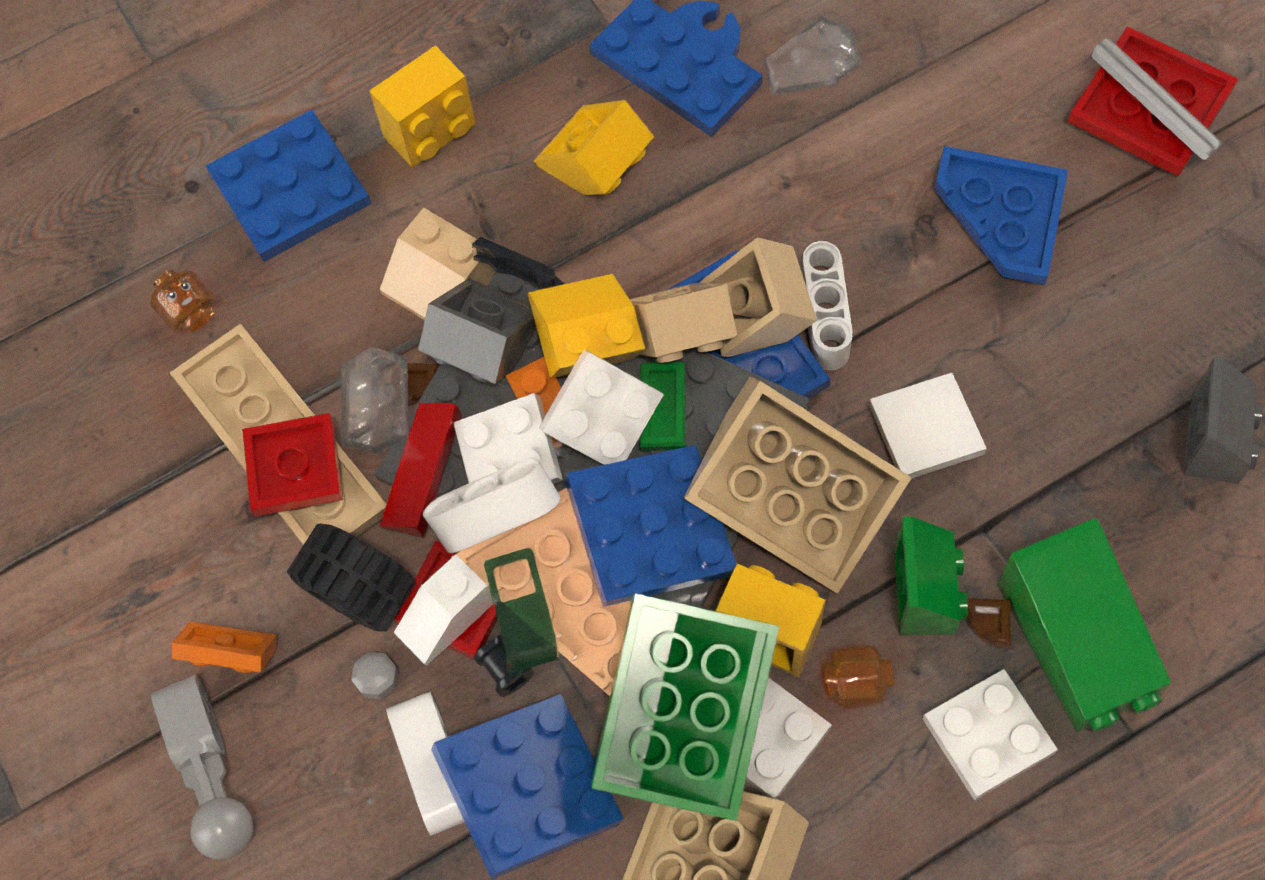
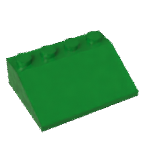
M633 592L591 777V788L737 821L779 626Z

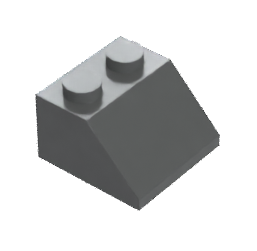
M468 278L428 303L418 350L432 356L440 364L453 365L471 373V376L478 381L496 384L515 369L537 329L531 305Z
M1213 358L1191 395L1184 475L1239 484L1248 470H1254L1257 465L1259 444L1253 443L1254 429L1257 430L1260 425L1262 404L1256 403L1257 385L1224 358Z

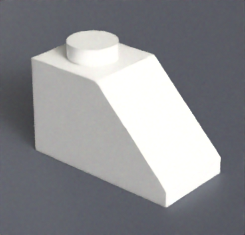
M454 555L420 587L394 631L395 635L427 666L494 604L488 585L457 555Z

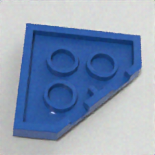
M944 146L935 191L1002 277L1041 285L1046 284L1068 170Z

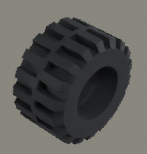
M320 523L316 524L287 570L291 580L307 593L355 622L371 630L383 632L388 630L416 584L405 568L378 549L338 527Z

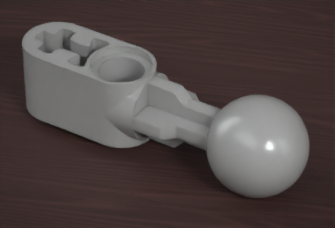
M195 674L152 692L151 700L169 757L176 770L182 774L185 787L195 791L199 808L195 812L190 825L192 842L202 855L214 860H227L237 856L248 846L253 834V820L250 812L241 802L228 798L222 783L227 773L222 759V755L225 754V746L208 694L199 676Z

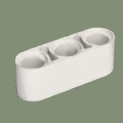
M818 241L810 244L803 253L802 275L817 321L808 327V336L813 356L824 370L833 371L840 369L847 363L850 356L853 331L840 251L832 243ZM818 265L825 266L828 270L818 271L813 267ZM825 302L830 303L835 307L825 309L818 306V304ZM834 340L839 342L840 346L828 347L823 342Z
M533 457L521 460L436 498L425 508L423 517L448 553H456L547 514L556 507L561 498L539 460Z
M431 691L386 708L419 810L430 836L464 823V819L431 751L434 742L448 737Z

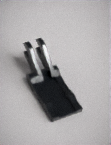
M479 237L472 243V247L476 248L477 252L473 259L490 265L497 273L514 275L529 282L537 290L565 284L555 276L554 270L545 264L483 237Z

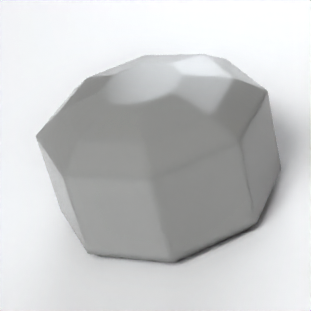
M367 652L354 662L351 680L364 698L382 700L396 689L399 671L386 653Z

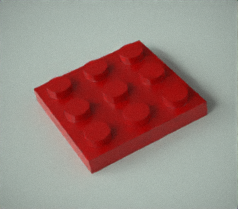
M1128 26L1116 42V45L1208 130L1237 84L1238 78ZM1102 66L1070 112L1067 121L1180 177L1194 154L1193 150Z

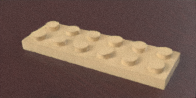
M241 323L170 372L179 387L245 471L246 462L242 429L315 416ZM337 442L343 500L278 512L302 545H304L317 523L333 525L358 537L382 519L386 502Z

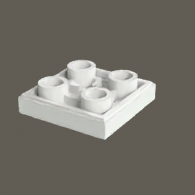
M953 373L871 398L869 401L870 410L894 466L911 478L985 455L987 448Z

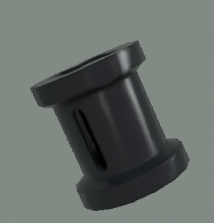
M505 634L491 639L474 655L476 663L484 666L496 682L495 690L500 697L516 692L534 674L529 665L521 663L510 647L512 641Z

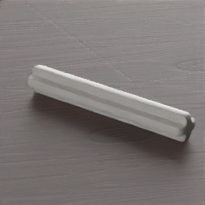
M1106 38L1094 47L1092 58L1202 160H1208L1218 152L1222 145L1221 141L1114 42Z

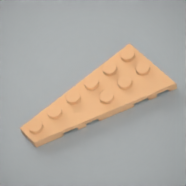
M566 487L558 492L561 499L556 507L547 514L466 548L455 555L488 585L493 595L610 696L631 601L603 607Z

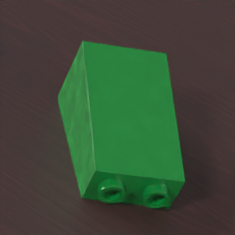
M1093 518L1011 553L997 585L1005 600H1010V610L1076 732L1090 726L1094 732H1099L1120 721L1118 714L1134 708L1135 712L1139 714L1157 706L1163 701L1160 695L1171 684L1170 678L1097 518Z

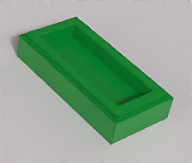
M685 362L641 363L640 381L664 394L640 435L641 452L670 451L686 447Z

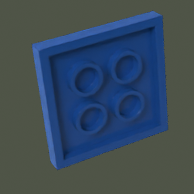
M313 110L296 117L206 165L210 176L263 262L372 204L368 193Z
M696 445L566 474V487L603 607L631 601L633 592L652 596L732 576L737 564L723 523L683 498L702 462Z
M561 694L436 741L431 748L492 880L614 828L624 819L610 792L591 788V777L595 761Z

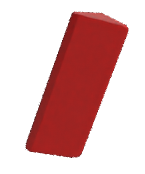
M419 403L381 519V528L421 538L424 537L428 523L423 517V511L436 499L456 435L453 422L459 421L462 416L457 405L451 403Z

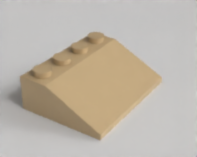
M750 376L722 420L683 498L838 594L912 478L762 381Z
M743 791L737 821L652 802L623 880H789L809 821L785 801Z

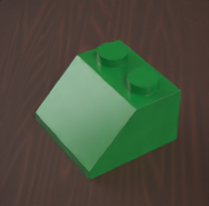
M902 517L894 546L899 635H955L961 620L967 619L968 614L966 592H959L957 576H961L964 573L963 549L955 548L954 532L915 517Z

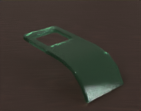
M525 548L486 560L484 568L504 641L508 674L558 660L557 640L533 550ZM527 559L536 591L533 594L501 602L493 570L503 565Z

